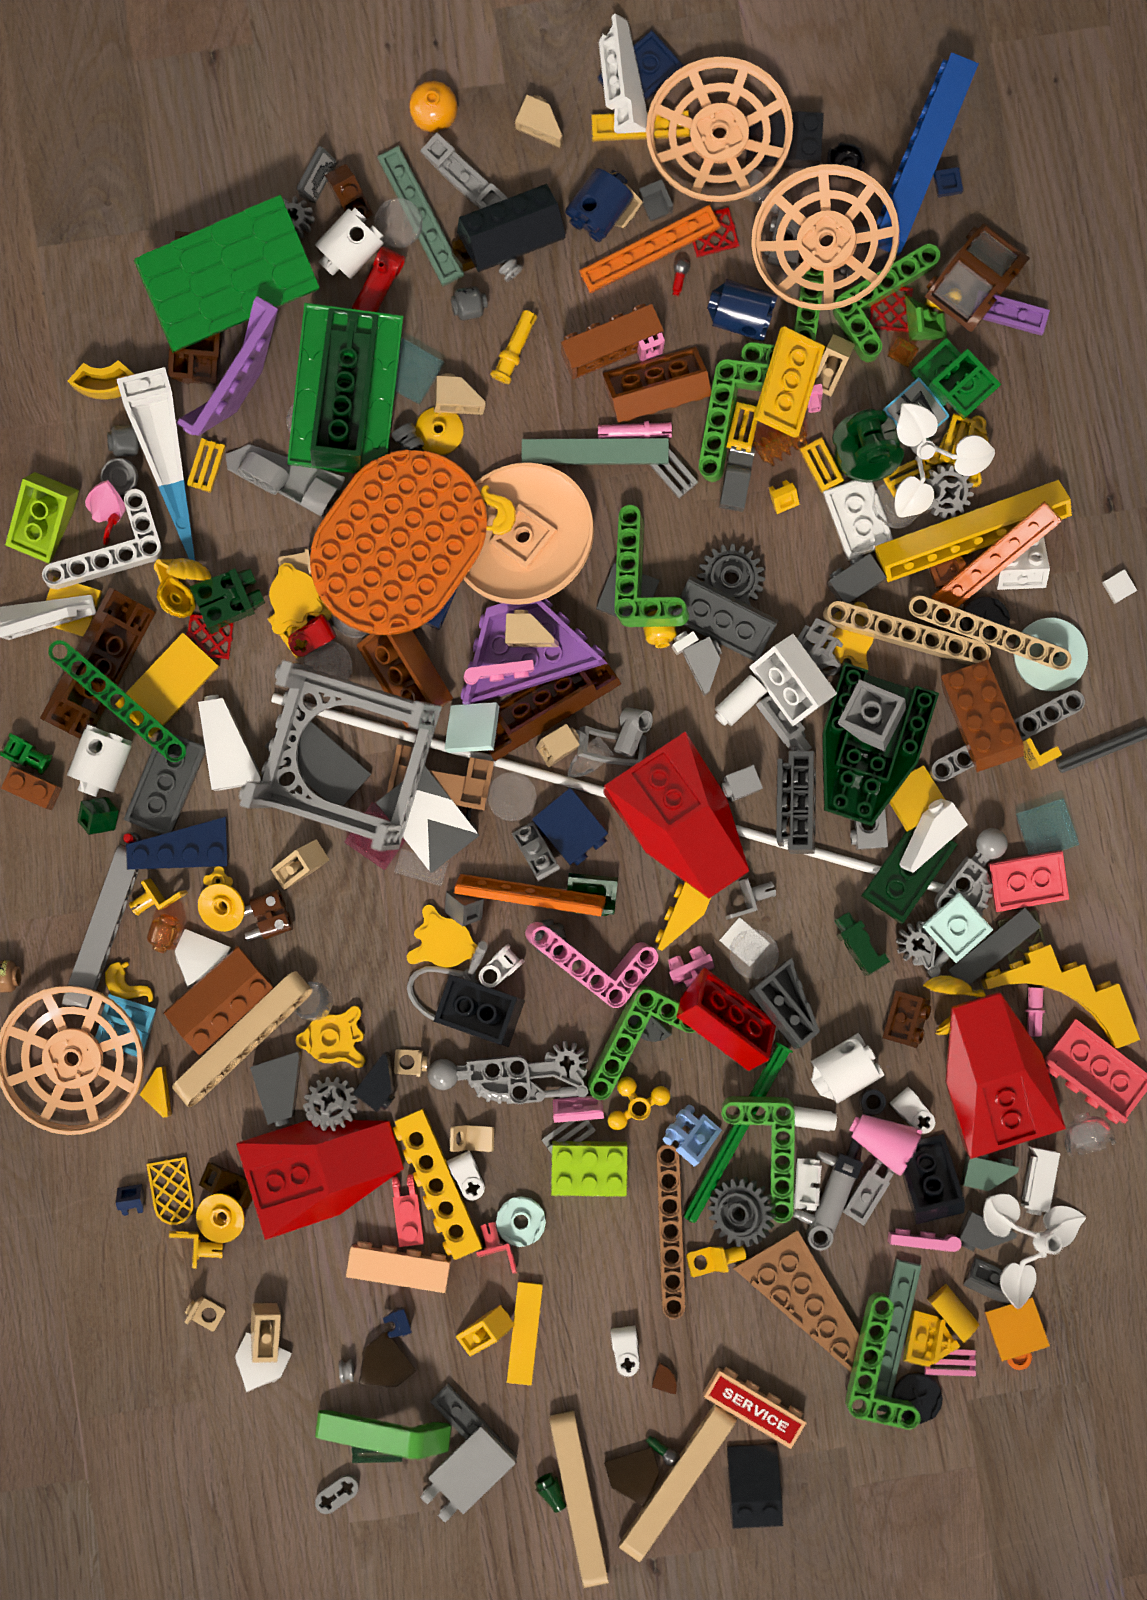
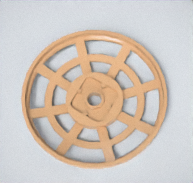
M733 57L705 58L677 70L657 91L650 105L646 125L648 149L659 173L670 185L692 198L711 202L737 200L763 188L782 168L790 150L793 133L791 109L787 97L779 84L760 67ZM712 68H732L738 70L734 84L713 83L704 86L698 72ZM747 74L763 82L773 92L777 100L764 107L755 95L743 88ZM689 76L694 90L681 100L674 111L662 106L661 103L670 90L681 80ZM721 91L730 92L727 103L711 104L707 93ZM741 96L749 101L757 111L745 117L736 108L739 97ZM698 98L702 109L696 114L694 119L682 115L685 108ZM782 109L786 128L783 148L769 145L771 128L768 116ZM657 115L670 120L668 135L671 149L661 153H657L654 140V125ZM759 121H762L763 124L762 143L748 139L749 126ZM677 124L690 129L691 142L681 146L677 145ZM716 128H723L727 133L725 137L719 139L713 136V131ZM744 149L757 152L758 154L753 161L741 169L736 158ZM696 151L704 159L700 171L690 166L683 158V155ZM769 155L779 158L769 174L759 183L750 187L745 176L759 165L764 156ZM676 159L686 172L696 178L692 189L690 190L677 182L666 171L662 163ZM727 162L732 172L730 175L723 176L709 175L713 163ZM735 180L742 191L724 196L701 193L705 182L726 183Z
M838 164L817 165L790 175L781 181L763 201L752 229L751 244L753 258L758 272L766 285L786 302L811 310L841 308L857 302L871 293L888 274L896 258L900 228L898 215L891 198L874 178L863 171ZM829 175L850 177L862 182L866 187L858 198L846 192L830 190ZM819 177L820 191L803 197L794 205H791L782 196L787 190L798 183L810 178ZM874 192L881 198L888 210L892 223L891 227L878 230L874 216L866 206ZM830 199L843 200L852 204V206L843 215L839 212L831 211ZM820 200L821 212H817L809 218H806L799 212L808 204ZM776 204L786 213L778 227L776 241H761L764 222L769 211ZM860 211L868 221L870 227L868 232L856 233L851 223ZM793 219L801 226L797 240L784 241L786 229ZM830 235L833 237L831 245L822 246L820 244L824 236ZM892 237L889 258L881 273L877 275L868 267L876 255L878 240ZM871 242L868 255L863 263L853 257L857 244ZM798 250L804 261L793 271L786 260L784 251ZM761 251H776L779 263L788 275L778 286L766 271ZM844 264H847L855 271L849 277L834 282V270L842 267ZM812 267L816 270L824 271V284L810 282L802 277ZM860 276L871 283L857 295L834 303V290L853 283ZM795 283L811 290L824 291V304L804 302L791 297L785 292Z
M73 985L44 989L20 1003L8 1016L1 1028L0 1087L15 1111L38 1128L64 1135L96 1131L119 1117L131 1104L138 1092L144 1068L143 1047L139 1033L124 1009L114 1000L98 991ZM74 992L87 994L93 998L89 1009L75 1006L59 1008L53 995ZM43 999L49 1010L48 1013L36 1020L29 1031L14 1027L17 1019L27 1008ZM102 1001L110 1005L123 1018L131 1031L130 1033L118 1036L112 1025L98 1014ZM78 1014L86 1017L81 1029L68 1028L62 1015ZM53 1019L58 1033L54 1034L49 1040L36 1035L37 1031L46 1022ZM95 1021L108 1032L111 1039L99 1043L90 1034ZM9 1036L24 1041L21 1051L23 1071L11 1076L8 1075L6 1067V1048ZM135 1042L137 1049V1071L134 1083L121 1076L124 1066L122 1046ZM31 1044L43 1049L42 1064L32 1068L30 1065ZM114 1048L117 1059L115 1072L102 1066L103 1052ZM68 1052H74L78 1055L79 1060L76 1065L68 1062ZM46 1073L56 1084L51 1095L39 1085L35 1077ZM98 1075L109 1080L110 1083L104 1091L93 1097L89 1083ZM27 1080L32 1090L42 1100L47 1102L41 1116L34 1113L22 1102L16 1094L13 1085ZM116 1086L129 1092L126 1099L116 1110L108 1116L99 1119L96 1104L106 1099ZM66 1088H80L84 1101H63L61 1097ZM56 1107L67 1110L86 1109L90 1123L84 1125H64L52 1122L50 1119Z

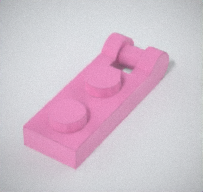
M533 660L471 667L465 671L464 681L468 685H474L478 679L489 678L490 682L502 681L504 676L514 675V679L529 677V673L534 671Z
M896 1228L895 1232L888 1233V1242L891 1245L956 1252L961 1248L960 1239L953 1234H947L944 1238L935 1237L933 1232L920 1231V1235L910 1234L911 1230Z

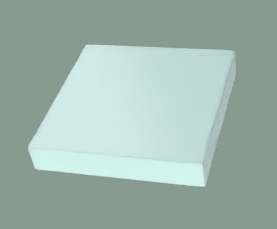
M498 703L451 705L445 742L447 753L494 750L500 707Z
M959 892L922 925L955 963L993 931L991 926Z

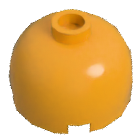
M434 80L424 82L417 86L411 95L409 103L410 114L414 123L422 130L432 133L438 132V130L447 129L455 121L458 112L456 96L450 87L443 82Z

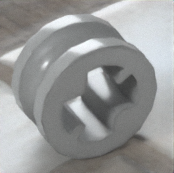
M514 258L506 262L500 268L499 273L501 275L504 274V279L508 282L516 277L523 267L522 265H517V259Z
M348 1359V1362L339 1360L341 1383H345V1380L354 1382L352 1359Z

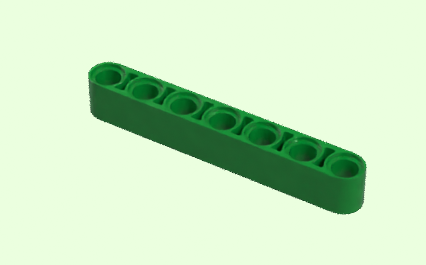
M62 640L51 643L48 650L50 658L146 742L171 762H178L186 755L185 745L72 646ZM58 644L64 645L67 648V655L62 659H57L52 653L53 648ZM76 661L85 663L87 670L83 675H75L72 672V665ZM94 678H102L105 681L106 687L102 692H95L91 688V682ZM115 694L122 695L125 700L123 707L119 709L113 708L110 704V699ZM133 711H140L143 714L144 719L140 725H133L130 722L129 715ZM153 727L160 728L163 733L162 738L156 742L151 741L148 736L149 730ZM171 744H178L181 747L180 756L176 758L170 757L167 753L168 747Z

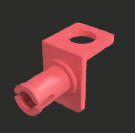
M496 1222L488 1223L490 1234L488 1226L486 1224L481 1225L480 1229L482 1230L486 1248L483 1251L476 1252L477 1256L483 1257L507 1250L512 1273H518L511 1245L509 1243L505 1245L503 1243L500 1244Z

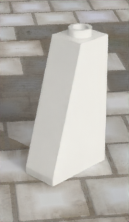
M219 695L204 697V701L198 702L212 790L220 791L246 785L247 781H262L263 777L227 701L219 698Z

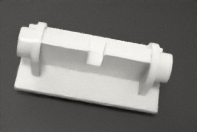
M797 1158L794 1209L816 1211L817 1206H819L820 1188H815L814 1183H820L822 1168L820 1160Z

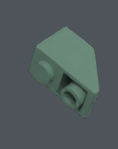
M966 1154L960 1184L990 1191L1017 1174L1019 1167L1012 1165L1013 1160L998 1157V1161L988 1159V1154L970 1159L968 1154Z

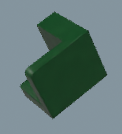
M108 797L84 800L80 803L77 822L88 835L114 831L119 810Z

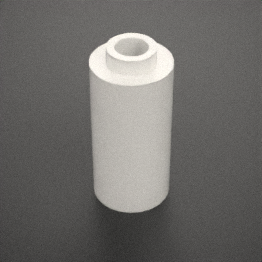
M749 675L715 708L717 714L714 716L723 726L726 724L733 726L767 691L755 677Z

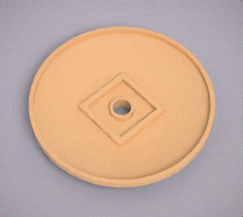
M517 463L503 466L477 480L475 483L479 491H481L484 485H488L490 488L488 493L503 496L512 501L516 509V521L511 531L503 535L493 534V530H486L481 553L463 580L474 591L485 598L499 603L514 605L538 602L565 588L585 565L594 539L592 510L580 487L563 472L537 463ZM484 503L487 514V526H491L498 510ZM521 533H530V537L526 542H518V536Z

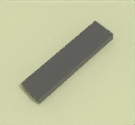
M1024 907L949 968L948 971L953 977L961 979L970 985L1041 926Z
M449 1383L430 1400V1403L465 1440L483 1424L517 1458L513 1450Z

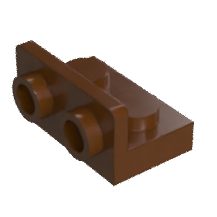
M896 990L882 1038L917 1048L924 1038L923 1026L925 1020L929 1018L931 1013L930 1000Z

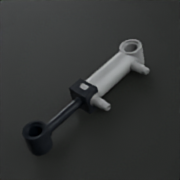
M869 1088L860 1094L859 1106L862 1108V1115L872 1117V1115L875 1116V1114H879L884 1110L886 1098L882 1092ZM874 1094L878 1097V1104L874 1108H869L866 1104V1099ZM852 1138L846 1155L837 1152L835 1157L828 1153L817 1152L816 1159L832 1166V1172L815 1215L797 1209L793 1213V1217L810 1224L806 1232V1238L809 1244L816 1250H826L833 1243V1235L854 1181L858 1179L863 1166L862 1161L855 1159L861 1144L854 1138ZM818 1230H823L826 1233V1238L821 1243L813 1240V1235Z

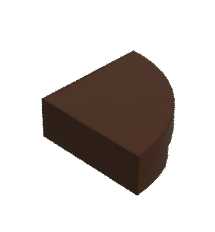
M659 1362L651 1387L676 1395L677 1385L673 1373L666 1365Z

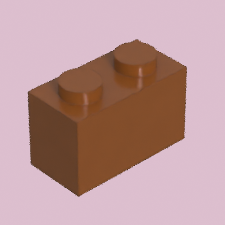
M13 766L10 767L1 787L5 791L48 810L53 809L62 790L57 785Z

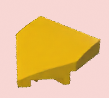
M911 1311L902 1361L928 1367L938 1363L939 1360L949 1353L960 1348V1345L951 1336L945 1326L946 1322L944 1319L940 1320L937 1316L919 1311Z

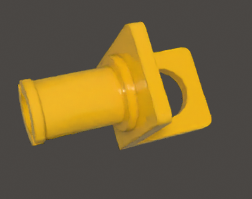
M151 878L145 879L141 884L146 892L129 902L130 908L137 907L132 911L135 915L139 916L154 904L158 910L167 908L188 892L187 890L179 891L165 900Z
M169 1231V1237L193 1238L192 1268L197 1267L199 1257L222 1258L223 1243L200 1242L198 1232Z
M742 1245L725 1250L723 1247L709 1246L686 1253L691 1277H698L715 1271L729 1272L727 1264L746 1260V1253ZM698 1255H702L706 1259V1266L702 1270L697 1269L694 1265V1260Z

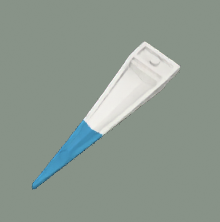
M163 367L118 378L117 383L124 408L188 558L195 560L173 397L166 369Z

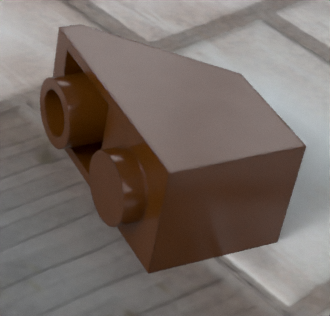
M346 164L325 175L344 212L348 208L351 211L356 208L366 219L374 215L354 174Z

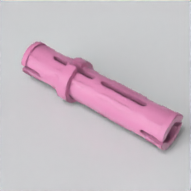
M644 421L641 424H598V439L672 438L671 422L649 423V421Z

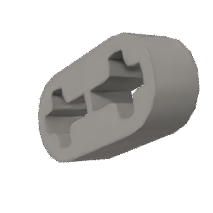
M345 1474L321 1490L315 1500L317 1510L320 1513L329 1514L352 1499L359 1489L358 1479L351 1474ZM343 1481H345L347 1484L350 1482L353 1483V1486L351 1488L352 1492H349L348 1490H345L341 1494L338 1492L342 1489L344 1485ZM333 1494L336 1496L331 1501V1507H329L327 1504L324 1506L321 1505V1502L323 1501L322 1496H325L326 1498L331 1497Z

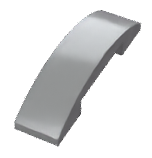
M438 133L420 150L427 160L478 208L481 209L508 199L492 183L489 184L455 152V149Z

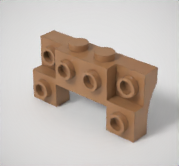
M397 744L387 793L404 781L414 747ZM470 757L466 776L429 770L455 805L486 810L495 768L494 761Z

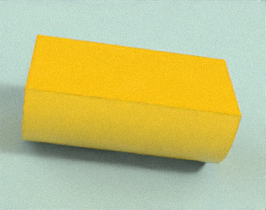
M947 1284L927 1299L963 1342L969 1339L979 1327V1322Z

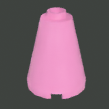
M862 1115L861 1118L855 1117L849 1129L853 1132L852 1138L899 1176L907 1166L905 1164L913 1155L923 1132L918 1128L867 1115Z

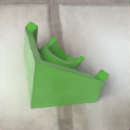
M905 294L909 341L947 338L945 314H938Z

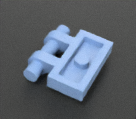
M687 1105L685 1109L679 1111L674 1124H670L666 1129L663 1141L671 1145L674 1140H677L680 1145L676 1151L695 1167L700 1163L722 1130L704 1114L697 1119L693 1115L695 1108L692 1105ZM685 1125L690 1128L688 1133L682 1130Z

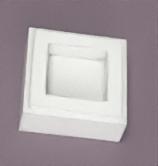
M1125 570L1102 582L1114 604L1137 591Z

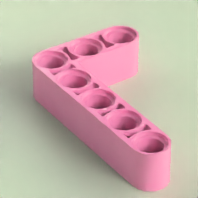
M540 922L531 923L525 933L527 940L613 1008H619L627 1002L658 961L657 951L650 945L639 942L629 950L610 976H608ZM544 930L543 938L535 941L534 936L536 932ZM562 945V952L559 955H553L554 948ZM648 950V957L640 961L641 953ZM581 960V966L577 970H572L573 962ZM628 970H633V976L625 980V973ZM594 975H599V981L591 985V978ZM617 989V996L614 999H609L610 992Z

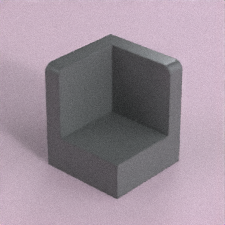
M662 179L639 189V198L643 201L642 205L650 221L673 213V203Z
M455 889L447 891L445 913L462 927L482 920L484 898L455 894Z

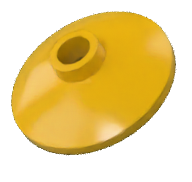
M434 407L423 412L415 425V433L423 440L425 445L422 449L440 455L449 454L460 445L463 438V424L456 413L434 412ZM437 425H441L443 427V431L441 433H436L434 431V428Z
M215 883L206 887L198 899V911L202 920L214 930H233L244 918V901L241 895L227 884ZM222 901L226 903L228 908L223 907Z
M217 1193L206 1197L200 1203L196 1212V1222L200 1232L207 1239L217 1243H226L234 1240L242 1232L245 1224V1214L242 1206L239 1205L235 1198L227 1194ZM220 1212H224L227 1216V1219H222L220 1217Z

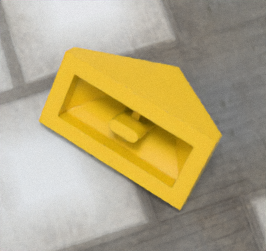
M166 1066L155 1069L140 1093V1096L162 1117L172 1115Z

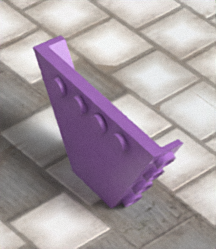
M258 296L255 298L243 347L208 402L178 420L177 424L184 427L183 429L187 433L197 436L201 435L235 414L262 373L278 311L269 302L262 300Z
M547 599L529 604L514 605L500 603L488 607L485 614H482L480 618L479 628H481L479 638H476L474 641L473 652H475L473 661L469 662L468 668L533 660L534 671L529 673V677L514 679V675L504 676L502 681L490 682L489 678L478 679L474 685H464L461 691L462 703L464 705L479 704L607 664L603 659L605 654L595 644L590 647L585 642L587 637L578 628L573 631L568 626L570 621L560 611L556 615L550 609L553 605ZM514 610H527L559 642V647H509L505 643L506 614H514Z

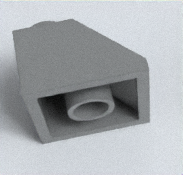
M859 679L838 724L862 742L885 751L906 709L905 698Z

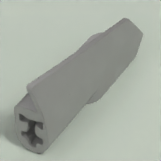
M251 444L225 454L227 470L271 494L276 495L279 493L320 517L325 516L345 482V477L322 469L288 465V457Z

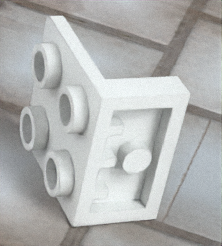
M1044 536L997 574V590L1046 588L1050 566Z

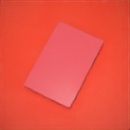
M1061 850L988 863L990 881L993 883L992 894L996 912L1069 900L1064 857Z

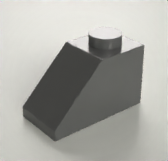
M968 1210L956 1237L962 1241L961 1246L974 1251L975 1248L985 1250L1016 1239L1018 1234L1010 1230L1006 1237L996 1236L987 1228L983 1216Z

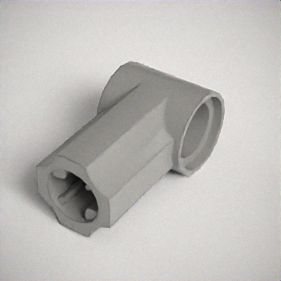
M627 707L622 711L620 715L622 729L613 751L629 758L634 757L643 732L650 730L653 723V716L649 711Z

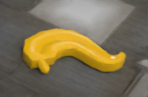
M484 485L480 491L484 503L498 510L497 516L493 520V525L487 526L486 529L488 531L493 530V534L503 535L511 531L516 521V509L512 501L503 496L488 493L490 488L488 485Z
M117 962L108 967L105 972V982L112 995L123 999L147 996L148 1002H153L154 993L151 988L143 985L130 986L126 983L124 968L129 966L128 962L123 964Z

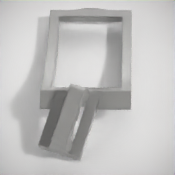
M588 726L575 730L580 738L578 741L580 744L578 756L599 762L634 766L645 759V735H642L640 739L638 760L620 759L587 752L589 734L618 740L619 733L602 731Z

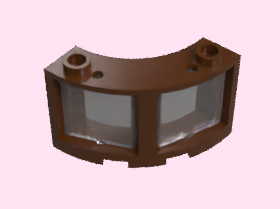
M985 223L979 228L974 226L966 236L968 241L938 278L935 275L926 286L929 291L925 297L970 332L977 327L997 301L994 295L996 293L1001 295L1030 259V257Z

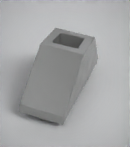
M533 822L511 833L538 882L560 870Z

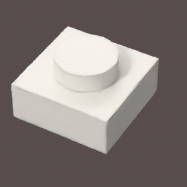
M685 631L674 638L675 643L672 644V649L676 655H679L683 649L697 643L699 639L694 631L690 634H687Z

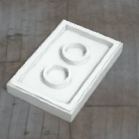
M853 480L823 491L848 561L860 554L872 553L875 551L874 546L893 540L872 482L864 483Z

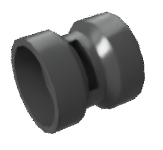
M412 422L399 427L391 434L395 442H399L400 450L418 451L425 445L421 437L416 435V428Z

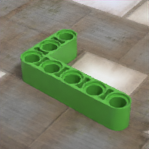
M933 244L923 245L893 263L890 271L885 276V278L892 282V286L885 287L880 283L870 293V299L862 298L857 302L849 304L851 310L848 312H843L839 308L832 310L835 319L848 340L855 344L854 350L861 360L865 362L875 361L882 350V342L863 311L932 271L940 259V251L937 246ZM922 254H930L934 261H924ZM909 266L913 273L906 275L902 272L901 267ZM864 280L839 295L835 302H840L857 295L871 283L868 280ZM855 323L860 324L863 327V332H854L851 325ZM872 344L876 352L867 353L864 345Z
M808 270L802 278L810 282L824 284V271L814 273ZM800 286L799 300L821 304L823 291H816L817 295L808 296L805 293L806 288ZM797 306L793 330L815 341L820 310H811ZM809 311L812 313L813 319L805 320L802 318L801 313ZM750 342L743 347L740 361L770 364L769 357L772 356L775 345ZM753 351L758 355V359L755 361L748 360L745 354Z
M730 359L722 360L717 364L699 459L700 473L707 481L716 482L724 473L728 450L726 446L733 421L738 389L762 391L769 364ZM726 369H733L734 373L731 377H722V373ZM750 372L758 373L757 378L753 381L746 380V376ZM726 392L730 394L726 401H718L721 393ZM717 417H725V422L722 425H714V420ZM720 440L721 445L718 449L712 450L709 448L712 441ZM709 464H716L717 469L711 474L705 472Z
M626 505L620 510L618 517L615 613L620 623L625 627L682 626L689 620V611L681 598H641L644 520L638 507ZM629 517H637L632 523L626 522ZM628 540H636L631 546L625 545ZM630 562L635 563L633 568L624 569L626 564ZM634 586L631 592H623L625 587ZM626 609L633 610L631 615L622 616ZM650 609H658L655 615H646ZM674 609H682V612L679 615H671V612Z
M638 986L629 998L588 1078L587 1088L595 1099L605 1100L611 1095L651 1015L685 1032H695L676 1017L680 1001L649 986ZM643 993H650L651 997L647 1003H639V998ZM672 1004L670 1013H661L663 1005ZM638 1015L639 1022L636 1025H628L629 1017ZM619 1038H628L626 1046L621 1048L616 1046ZM608 1060H616L617 1064L613 1069H605V1064ZM597 1082H605V1088L602 1091H594L593 1088Z
M728 1097L722 1103V1117L727 1123L771 1125L770 1194L772 1197L770 1198V1203L776 1204V1206L783 1204L788 1207V1210L784 1213L777 1212L775 1210L776 1207L771 1209V1213L777 1215L774 1218L776 1222L786 1223L793 1216L794 1105L790 1099L785 1097ZM734 1105L740 1111L736 1115H731L727 1113L726 1109ZM755 1106H761L765 1109V1112L761 1115H754L751 1110ZM785 1106L790 1109V1112L786 1116H781L777 1114V1109ZM780 1131H786L790 1135L786 1140H779L776 1137ZM782 1155L789 1158V1161L783 1165L776 1162L777 1157ZM779 1180H785L789 1183L784 1189L776 1187L775 1184Z
M876 1292L867 1301L845 1404L853 1417L903 1429H913L920 1422V1414L911 1402L875 1394L894 1311L893 1303L886 1294ZM878 1301H886L884 1310H875V1304ZM872 1326H881V1330L877 1335H869V1330ZM867 1350L875 1351V1356L871 1360L863 1359V1355ZM861 1375H869V1381L866 1384H858V1379ZM855 1400H864V1404L861 1408H852V1404ZM880 1405H888V1410L885 1414H877V1409ZM904 1411H913L910 1419H901Z
M319 1410L315 1437L405 1458L422 1459L449 1451L451 1425L442 1422H430L408 1427L337 1411Z

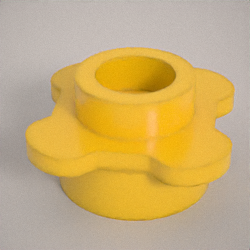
M220 866L215 867L213 873L203 878V883L208 886L215 884L216 879H220V883L229 886L233 884V879L228 877L224 873V868Z

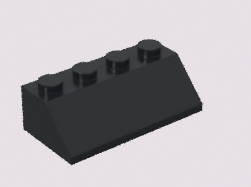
M547 184L463 215L458 220L457 234L478 272L566 238L558 203Z

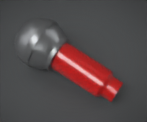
M683 258L677 259L673 265L675 271L672 288L674 296H680L684 277L690 270V263Z
M127 833L124 835L123 840L125 845L141 841L142 838L137 833Z

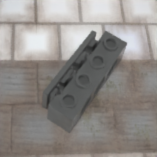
M789 751V763H785L783 759H778L776 842L779 847H784V842H788L787 850L790 854H815L816 755L814 751ZM788 769H791V787H788L787 784ZM788 793H791V811H788L787 808ZM788 818H790V836L787 837L786 825H788Z

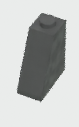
M300 1051L250 1067L267 1123H274L275 1127L290 1123L289 1118L295 1115L302 1057Z

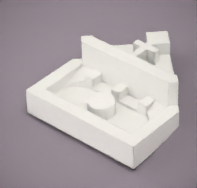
M184 929L175 949V955L187 988L195 985L230 953L231 947Z
M246 1332L235 1355L236 1364L246 1392L281 1378L292 1353L278 1347L277 1362L252 1363L251 1334Z

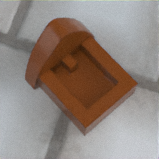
M961 556L929 567L935 587H942L966 567V562Z

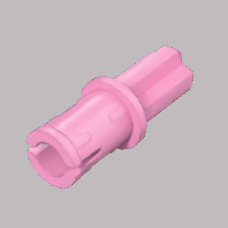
M1028 987V1010H1025V1012H1028L1027 1032L1031 1037H1040L1042 1035V1014L1045 1013V1010H1043L1044 988Z

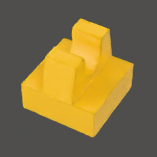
M787 480L782 481L783 487L775 490L774 486L769 487L773 508L777 514L800 505L794 484L789 483Z

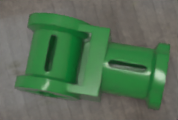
M9 733V740L4 750L0 751V756L25 767L28 765L43 775L51 763L52 755H45L35 750L36 747L29 744L30 742Z

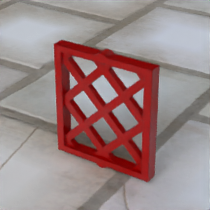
M729 208L713 211L715 215L722 214L718 222L720 226L727 229L723 236L714 231L710 233L707 240L703 238L698 239L704 243L701 250L697 249L695 241L692 242L696 258L739 247L735 225L733 224ZM725 215L729 218V226L721 222ZM729 231L733 233V242L726 239ZM713 235L721 239L717 246L709 242ZM723 241L730 244L728 246L720 247ZM706 246L713 248L712 250L704 251Z
M902 287L899 289L900 291H905L906 295L912 298L913 288ZM895 292L891 295L897 300L892 306L886 301L889 296L871 306L869 322L874 329L887 330L888 332H908V323H905L901 318L906 314V305L903 302L905 295L900 299ZM882 302L888 307L883 313L877 309V306ZM898 304H901L905 309L900 315L894 310ZM874 310H875V312L879 315V317H877V318L873 321V313H874ZM891 311L896 318L889 323L884 316ZM882 319L886 326H876L875 323ZM899 321L904 327L894 328L892 325Z
M190 615L188 632L186 633L189 639L193 637L197 642V646L209 657L229 660L234 622L228 624L230 625L228 636L222 631L226 626L219 629L220 631L218 632H220L224 639L217 644L212 637L218 632L209 634L205 629L206 624L202 625L198 620L203 619L202 615ZM196 621L200 627L192 632V622ZM203 630L207 637L200 642L195 635ZM210 639L214 647L207 651L203 644ZM227 641L228 648L227 652L224 653L220 646ZM217 649L221 655H214L211 653Z

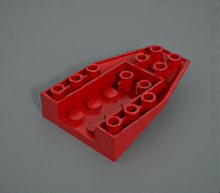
M686 731L604 785L603 794L645 853L706 898L710 899L750 871L727 797Z
M997 992L952 1006L945 1082L962 1145L970 1159L1066 1129L1042 1052L1002 994Z
M306 1120L237 1142V1149L264 1239L267 1240L338 1216L402 1171L404 1166L390 1121L345 1120L344 1128L338 1124L335 1131L332 1130L331 1126H328L323 1131L320 1124L314 1127L311 1122L312 1120Z

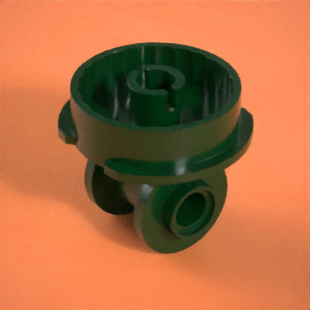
M866 409L851 414L842 420L834 431L832 439L833 444H835L834 453L837 465L846 476L855 481L870 483L882 480L894 473L903 460L904 449L900 447L899 438L895 432L896 424L887 416L885 411Z

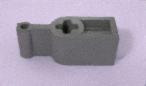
M731 446L719 508L739 512L744 511L755 453L754 447H751L749 453L745 452L746 449L741 448L740 451L736 450L735 446Z

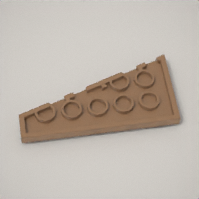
M798 1230L793 1231L733 1267L735 1271L802 1328L812 1339L819 1343L850 1372L852 1371L859 1334ZM868 1350L863 1355L865 1360L872 1359Z

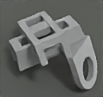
M816 618L811 627L805 625L797 639L823 675L831 676L841 670V664L832 652L836 646L842 648L843 644L832 636L836 627ZM827 641L828 644H827V646L825 647V649L822 648V647L824 646L825 642ZM827 666H836L832 670H823Z

